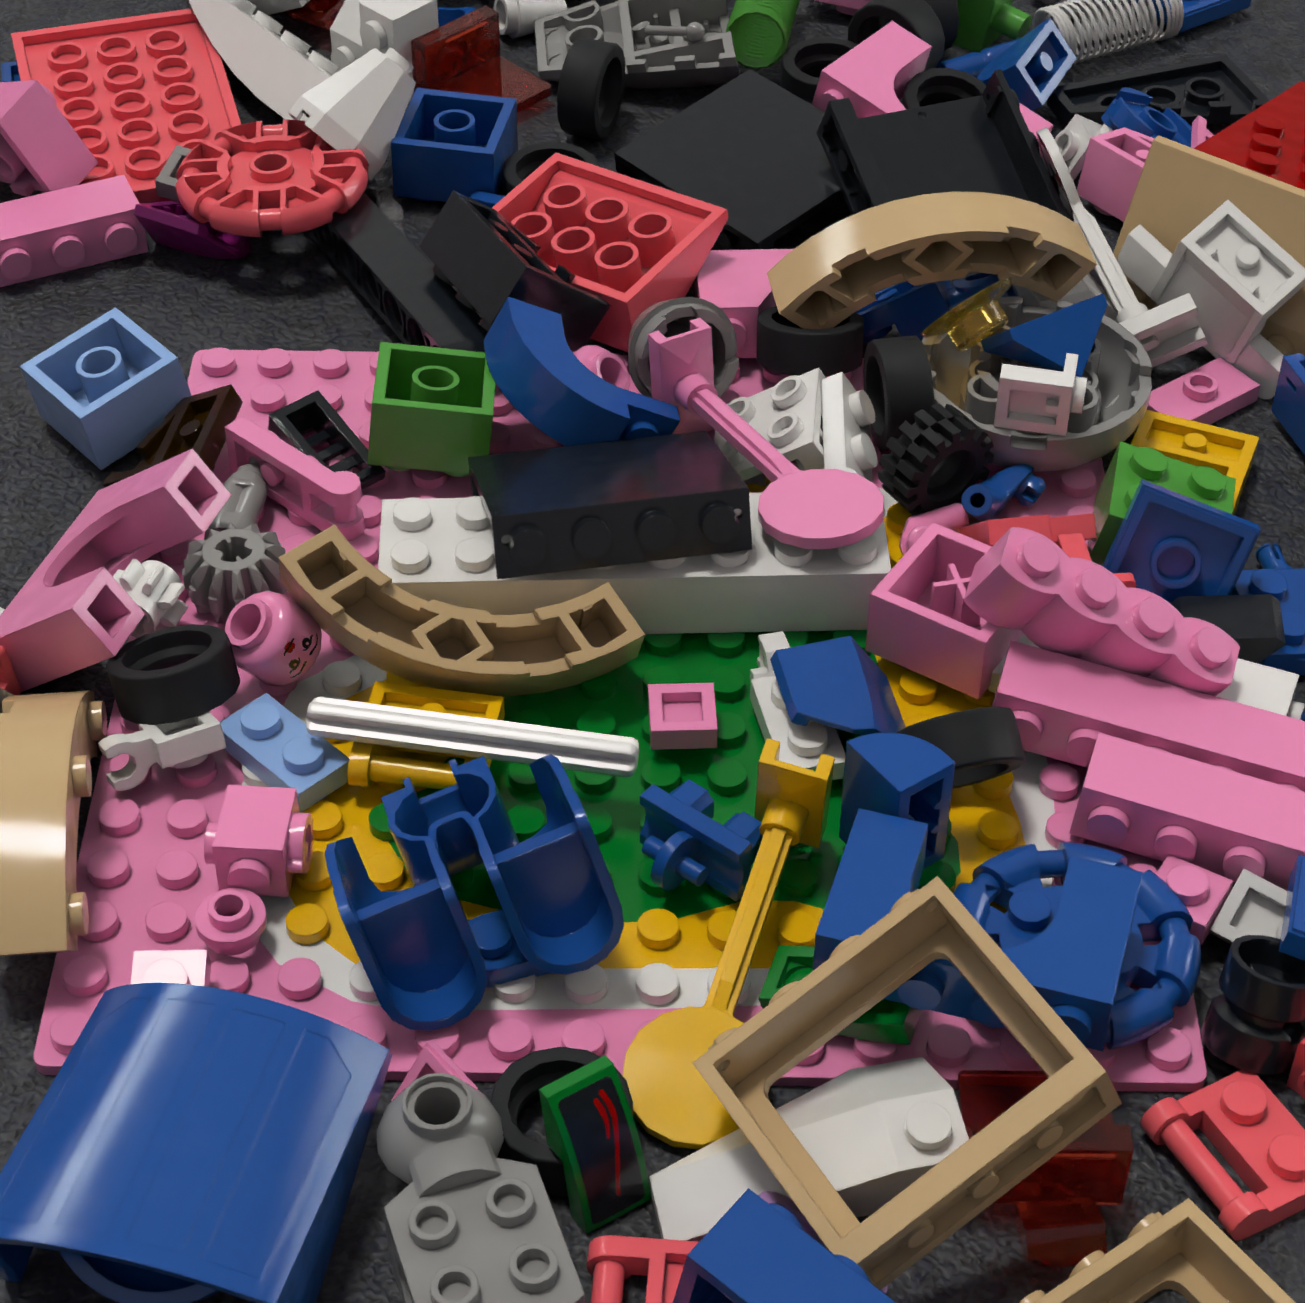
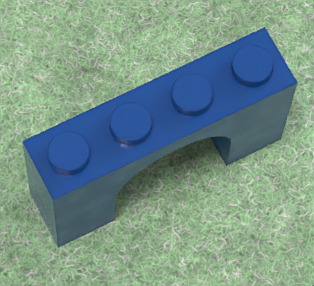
M858 808L815 934L813 970L827 961L833 950L842 941L854 935H861L890 913L891 908L901 896L918 889L924 868L928 832L927 823ZM1071 856L1058 907L1051 923L1035 938L1023 944L1002 948L1001 950L1086 1048L1103 1052L1134 920L1143 872ZM945 959L934 960L884 998L906 1004L918 1010H932L977 1021L988 1027L1006 1028L955 966Z

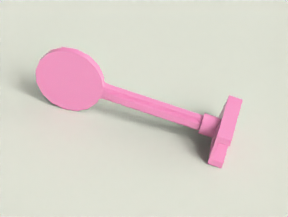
M701 318L690 320V331L666 338L659 331L648 334L652 398L677 406L680 422L673 434L699 431L708 432L715 429L772 482L759 496L758 520L767 534L784 544L804 549H833L855 544L876 531L883 522L884 496L876 484L859 474L838 469L799 470L718 397L717 389L714 387L711 326Z

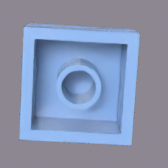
M116 307L20 366L41 418L100 470L134 450L151 431L162 424L165 416L183 398L192 396L178 357Z

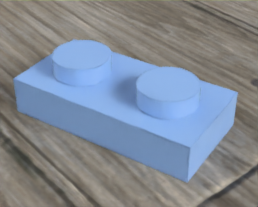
M268 693L263 694L220 721L227 747L224 750L269 787L296 788L299 812L301 813L348 782L349 758L323 737L310 735L306 730V724Z

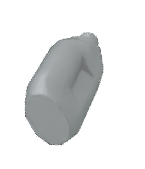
M251 456L249 464L240 466L237 472H234L224 483L231 496L209 525V529L219 532L227 530L230 522L235 528L244 529L250 524L258 522L268 490L260 472L259 462Z

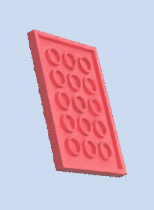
M192 8L11 33L20 81L38 80L40 84L45 86L54 95L57 102L56 106L98 161V164L80 184L125 175L140 204L172 201L171 199L157 196L155 180L176 145L193 149L202 141H214L216 133L241 125L221 56L213 47Z

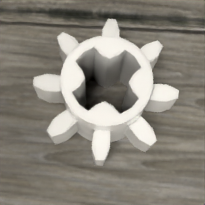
M132 559L125 571L118 569L113 576L145 613L131 633V636L141 637L167 627H176L188 608L183 601L178 599L185 588L184 584L181 583L178 574L171 567L160 561L148 560L140 563L137 559Z

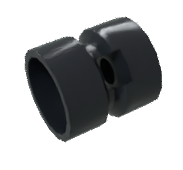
M1245 935L1236 938L1230 946L1219 978L1220 989L1224 994L1212 998L1201 1029L1203 1043L1211 1053L1232 1066L1258 1074H1279L1290 1069L1297 1046L1305 1032V961L1279 952L1281 939L1264 935Z

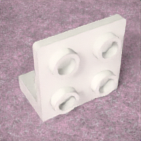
M819 367L799 376H788L769 389L748 398H736L727 404L790 462L796 460L799 470L824 469L821 380L826 377ZM715 430L714 443L743 481L762 473Z

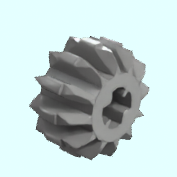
M230 522L227 530L219 532L207 529L204 540L189 542L187 558L183 560L184 569H182L185 589H188L189 597L192 603L195 604L197 613H212L216 622L220 623L228 618L230 612L238 603L255 593L271 591L285 596L287 590L280 581L278 557L285 554V548L278 541L276 532L261 533L257 523L250 524L244 529H237Z

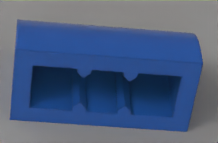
M873 733L847 741L839 838L844 843H847L858 808L927 823L928 832L924 868L944 858L956 762L935 745L906 734Z

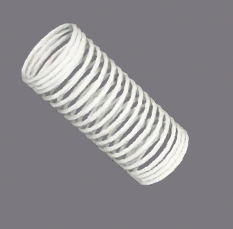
M1070 0L1038 9L1032 18L1030 31L1041 24L1045 14L1048 13L1046 20L1050 16L1053 17L1054 24L1056 25L1057 23L1061 35L1074 55H1078L1073 64L1082 63L1085 60L1089 61L1092 58L1104 57L1107 54L1111 55L1114 52L1118 53L1121 50L1125 51L1128 48L1132 49L1136 46L1140 47L1143 44L1147 45L1150 42L1154 43L1176 36L1183 24L1182 0H1169V5L1168 0H1163L1168 19L1165 32H1163L1164 13L1160 0H1155L1160 14V28L1157 25L1156 10L1152 0H1138V4L1135 0H1130L1131 7L1128 0H1111V2L1103 0L1104 4L1102 0ZM1114 3L1117 5V12L1114 8ZM1078 14L1081 16V23L1078 19ZM1071 15L1074 18V26L1071 21ZM1135 29L1138 32V37L1135 35ZM1128 30L1131 34V39L1128 37ZM1121 32L1124 36V40L1121 39ZM1099 37L1102 41V46L1099 44ZM1092 39L1095 43V47L1092 46ZM1077 42L1080 45V52L1077 48Z

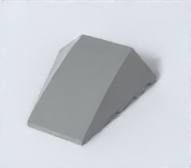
M595 0L534 20L540 80L559 82L563 63L570 47L575 40L588 38L616 43L622 48L625 58L624 88H684L728 83L739 76V69L731 31L726 32L729 22L726 0H618L601 7ZM643 21H649L654 26L686 27L692 22H698L703 25L705 34L697 42H693L685 36L649 35L642 39H636L632 28Z

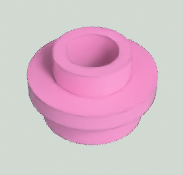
M227 888L216 891L204 898L195 911L194 920L198 936L213 951L223 955H237L250 950L258 943L267 924V914L264 902L255 893L241 888Z

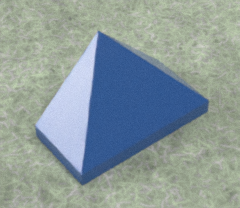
M1103 293L1010 328L980 342L984 352L1062 372L1064 371L1066 353L1078 354L1076 376L1082 377L1108 303Z

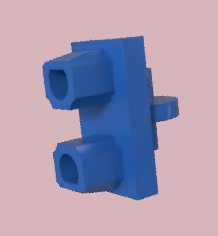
M689 779L670 793L654 784L640 795V805L645 808L646 815L640 832V843L643 844L642 853L654 860L651 869L652 882L666 891L675 889L684 879L696 886H701L705 882L733 900L738 901L743 896L750 876L751 865L755 861L763 838L759 830L761 822L745 812L736 813L724 825L711 819L714 817L713 798L708 790Z

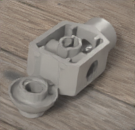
M433 1073L415 1079L389 1103L376 1131L378 1155L386 1168L396 1177L409 1184L384 1207L389 1259L402 1302L585 1303L584 1290L537 1166L535 1164L497 1158L504 1140L502 1120L488 1097L468 1083L450 1074Z

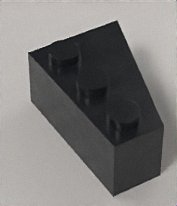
M454 190L419 246L434 263L431 269L432 272L441 280L458 289L455 294L456 299L482 316L479 324L488 332L507 297H511L561 314L565 338L573 352L587 344L611 306L599 295H592L571 285L575 275L564 266L559 265L554 272L537 254L541 247L495 209Z

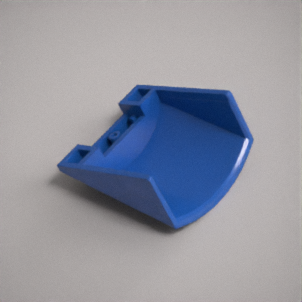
M163 982L130 984L106 990L0 1173V1277L6 1281L20 1282L33 1247L90 1256L154 1271L206 1286L253 1303H317L392 1058L390 1050L355 1031L317 1015L275 1001L230 990Z

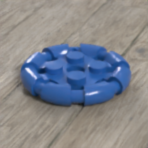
M1060 842L1058 850L1037 851L1035 844H1029L1005 851L988 859L974 869L972 873L973 881L971 883L959 884L953 894L1002 949L1017 946L1035 938L1051 923L1058 907L1071 856L1126 869H1134L1127 866L1128 858L1126 856L1093 845ZM1147 870L1142 875L1134 920L1105 1041L1109 1050L1145 1040L1170 1024L1174 1019L1173 1009L1176 1006L1181 1007L1188 1003L1197 986L1200 975V940L1189 932L1193 918L1177 894L1170 889L1163 879L1151 870ZM1060 877L1062 886L1043 888L1041 879ZM994 901L1006 908V913L1004 914L992 907L990 903ZM1162 940L1158 945L1143 946L1145 941ZM1133 982V984L1139 986L1141 989L1135 991L1129 986Z

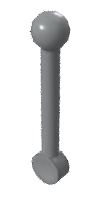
M643 21L632 28L636 39H642L649 35L685 36L689 40L697 42L705 34L703 25L698 22H692L686 27L654 26L649 21Z

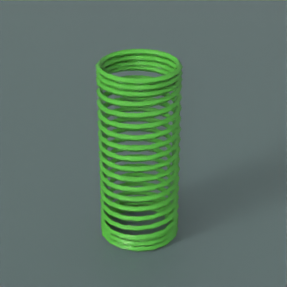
M736 0L726 32L731 31L737 62L753 69L768 68L777 63L786 51L800 0Z

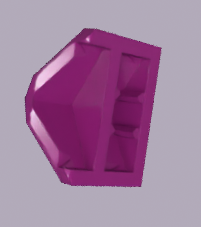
M179 201L136 204L134 215L155 243L180 251L218 259H242L250 253V237L223 233L214 230L210 222H198L188 214Z

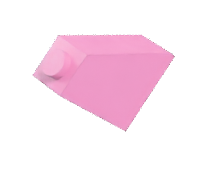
M794 249L711 250L693 282V297L715 304L727 315L736 335L737 358H756L758 315L764 310L776 306L767 272Z

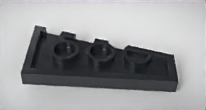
M1225 54L1059 85L1047 99V105L1065 127L1075 114L1103 125L1104 122L1101 117L1122 88H1132L1153 97V100L1148 105L1149 107L1161 113L1169 107L1189 125H1192V122L1198 116L1206 119L1207 124L1235 123L1270 100Z

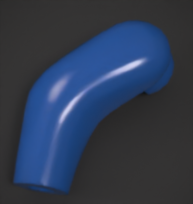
M1015 464L995 473L979 484L968 487L962 495V505L970 515L979 521L992 520L999 515L1013 497L1018 499L1023 506H1033L1046 489V483L1041 477L1035 476L1032 473L1034 470L1033 466Z

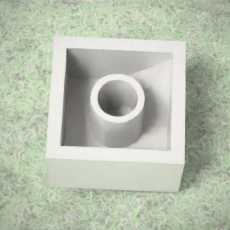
M437 0L344 1L330 27L331 61L339 66L336 72L374 48L385 54L391 47L414 67L409 76L416 81V85L409 103L416 88L435 90L442 86Z

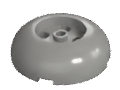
M1023 296L983 300L966 305L947 314L937 321L923 337L922 342L928 355L932 373L934 405L940 404L944 408L946 404L954 406L986 432L994 445L990 449L994 453V460L991 464L1008 468L1015 464H1028L1034 467L1033 472L1057 471L1082 466L1102 458L1116 449L1120 441L1124 442L1135 431L1150 401L1152 364L1146 350L1131 332L1104 315L1082 377L1087 378L1082 414L1070 413L1066 436L993 427L1002 364L1052 369L984 352L980 341L1074 305L1071 302L1057 300V307L1055 309L1022 305ZM1118 396L1117 400L1111 406L1107 407Z

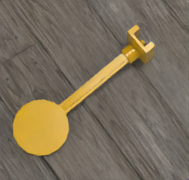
M769 738L766 739L758 763L754 816L755 819L761 822L759 830L763 838L706 1002L702 1007L689 1006L662 1013L639 1030L625 1053L622 1076L627 1080L633 1101V1116L648 1134L672 1147L700 1150L739 1129V1126L698 1072L693 1062L708 1051L720 1034L732 1028H739L744 1024L733 1015L790 848L798 843L816 848L820 847L827 826L835 757L821 753L816 770H810L779 761L780 742Z

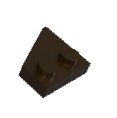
M230 384L183 398L165 416L162 424L151 431L136 447L143 457L141 462L133 470L122 473L112 472L105 479L103 486H110L192 448L213 472L215 463L226 441L225 426L235 421L243 403L233 386Z

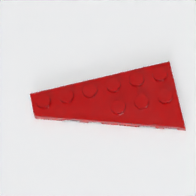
M1298 82L1194 149L1305 190V82Z

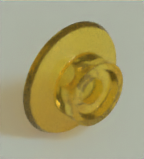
M1012 278L1002 279L961 302L930 324L921 335L929 339L948 333L959 352L965 351L978 344L981 340L991 336L1010 321L998 300L1011 287Z

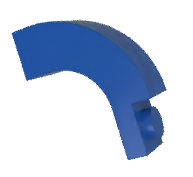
M507 297L483 341L485 356L491 375L499 389L509 402L534 426L564 446L673 434L680 422L677 406L625 390L598 377L586 368L569 348L564 334L561 314Z

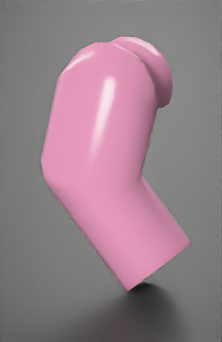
M955 503L909 517L899 542V549L904 556L933 522L960 533L959 528L969 526L968 515L963 505Z

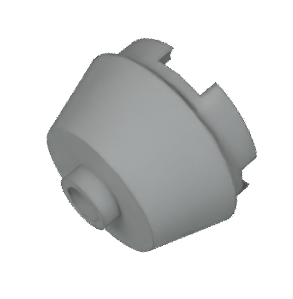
M681 297L655 303L637 317L628 339V365L631 378L642 395L652 398L648 334L659 331L666 338L690 331V320L697 318L704 320L712 329L714 387L717 389L718 397L728 389L739 366V358L736 357L737 341L731 321L718 306L701 298Z

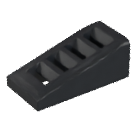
M319 390L269 414L268 430L274 432L281 440L302 453L315 457L325 467H327L325 462L340 454L344 456L345 459L327 468L333 472H338L356 467L359 472L355 474L360 478L361 490L385 478L386 471L382 466L367 464L368 449ZM312 430L317 432V434L307 439H304L302 436ZM326 442L331 445L317 453L313 450Z

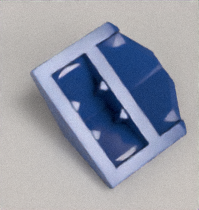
M851 636L776 650L770 661L792 723L807 726L811 720L859 735L895 733L906 728L887 676Z

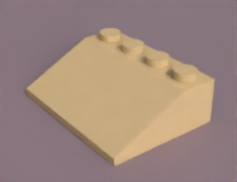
M1158 135L1152 141L1113 254L1118 261V255L1128 234L1139 224L1173 254L1179 242L1226 200H1229L1305 268V190ZM1125 275L1139 303L1146 305L1148 310L1159 306ZM1305 286L1266 320L1265 326L1260 332L1284 356L1302 353L1305 356Z

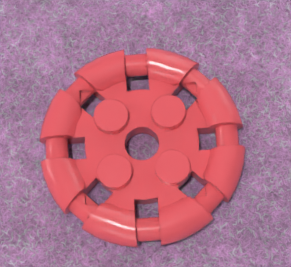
M283 119V124L263 125L262 121H256L228 128L216 133L214 141H202L186 155L178 168V181L176 182L175 189L182 207L188 214L200 223L210 222L214 230L247 237H262V231L282 230L283 236L325 225L331 222L335 212L344 214L349 211L366 190L369 178L367 173L368 162L364 152L360 149L335 150L304 124L306 121Z

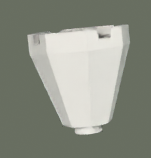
M391 47L385 54L374 48L301 95L288 113L294 120H300L305 115L308 119L304 124L335 150H356L355 148L363 151L368 162V181L372 182L385 165L391 149V141L395 138L415 88L416 81L409 76L414 67Z

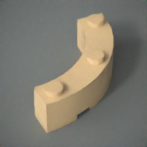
M942 192L893 200L842 219L813 235L789 252L767 272V276L780 315L802 329L834 328L856 311L877 301L875 293L906 281L913 286L937 281L963 279L969 272L998 275L1000 282L1027 288L1057 303V300H1061L1097 266V263L1080 225L1056 211L1034 202L1007 195L985 192Z
M335 524L278 557L282 585L295 602L313 617L325 633L350 652L376 667L411 682L436 689L494 696H516L544 693L578 685L609 673L637 658L645 637V633L609 582L568 601L536 608L533 610V613L491 615L486 610L459 607L434 599L427 601L394 585L391 578L369 563L348 542Z
M92 691L14 695L2 700V713H0V957L78 951L77 936L88 934L89 911L87 896L85 892H76L79 809L81 797H90L92 793L90 759L97 757V741L107 737L104 701H95L94 692Z

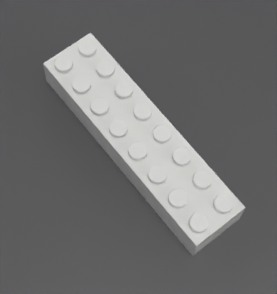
M762 492L749 493L751 550L497 579L492 526L480 496L467 498L421 499L410 497L405 499H382L378 569L391 578L394 585L427 601L434 599L459 607L486 610L491 615L533 613V610L536 608L568 601L609 582L645 634L867 630L870 593L889 573L891 564L884 517L883 522L872 535L855 544L833 549H804L784 544L765 532L758 520L759 496ZM741 509L734 510L735 517L740 515ZM505 535L501 541L508 543L511 540V536Z

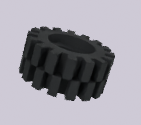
M940 404L931 405L929 414L921 409L914 414L916 421L914 424L911 425L905 421L898 427L903 434L899 439L894 437L889 439L886 446L891 450V453L881 455L879 464L884 468L878 472V478L883 483L881 485L882 488L913 516L955 503L962 504V495L965 490L975 485L978 479H987L990 470L984 465L993 463L994 453L990 451L994 447L993 441L986 432L952 405L946 404L945 408Z

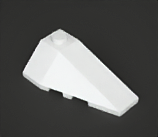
M923 1057L851 1069L776 1109L856 1217L871 1215L969 1140L953 1087ZM740 1128L649 1176L650 1192L662 1239L700 1242L748 1188L757 1195L762 1192L771 1191L790 1198Z

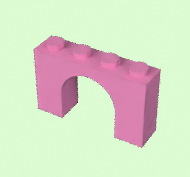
M891 21L821 70L812 105L825 112L829 101L849 97L858 119L907 110L899 100L903 98L906 84L917 73L925 70L932 46ZM1019 103L1021 114L1030 132L1036 136V131L1046 127L1051 133L1052 123Z
M193 448L98 490L0 615V645L7 651L21 692L114 657L145 615L143 610L113 578L118 569L125 571L132 559H137L141 563L162 550L203 534L228 501L231 493Z

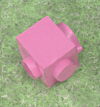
M227 785L218 823H208L204 838L205 863L215 865L219 890L241 888L249 890L258 896L289 897L294 873L307 874L313 851V819L310 813L299 812L296 788Z

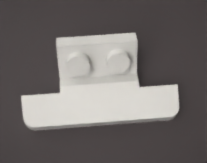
M1226 200L1179 242L1173 254L1139 224L1128 234L1118 255V263L1123 273L1158 305L1190 293L1199 312L1197 316L1199 325L1207 340V345L1203 347L1216 359L1221 357L1260 384L1258 397L1262 399L1273 398L1284 355L1266 340L1260 332L1264 328L1266 320L1305 286V268L1229 200Z

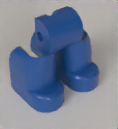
M546 755L529 764L546 806L547 824L534 836L519 843L484 756L459 766L455 759L448 761L457 784L419 799L410 777L403 779L405 788L381 797L388 817V827L414 887L401 891H380L369 879L352 837L327 845L325 850L326 864L340 916L380 1005L392 1021L412 1030L433 1031L450 1027L470 1015L483 999L488 982L485 963L451 879V876L482 863L486 867L518 948L531 965L546 973L565 975L588 970L604 960L618 944L624 927L621 903L585 810L577 793L573 790L566 771L559 759L554 755Z

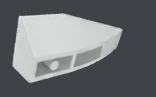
M189 0L192 10L207 37L234 75L260 101L284 119L294 120L288 111L300 96L337 73L336 71L339 66L314 50L310 54L308 52L311 47L309 44L287 30L281 34L280 31L283 26L259 10L254 15L253 12L256 6L248 0ZM303 115L300 120L306 121L308 118Z

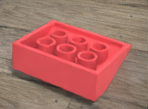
M556 152L492 207V209L499 212L541 247L537 254L554 272L559 265L564 266L575 275L571 285L592 295H599L611 305L590 339L628 352V339L631 328L637 317L645 309L661 301L686 296L728 220V211L725 208Z

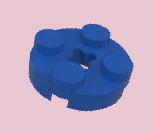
M1122 88L1101 117L1102 121L1112 130L1125 127L1152 138H1156L1159 135L1191 147L1192 127L1169 107L1163 113L1149 107L1148 105L1153 100V97L1139 90Z

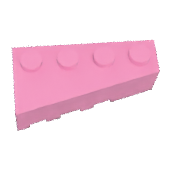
M38 80L0 82V181L11 184L10 188L13 193L28 197L34 190L46 193L79 185L98 164L96 158L56 106L57 102L54 95L45 86L40 84Z

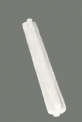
M325 697L314 698L309 703L306 714L307 732L312 736L476 758L484 756L485 759L521 764H531L541 757L552 754L559 759L564 769L620 777L633 776L639 759L638 740L625 736Z

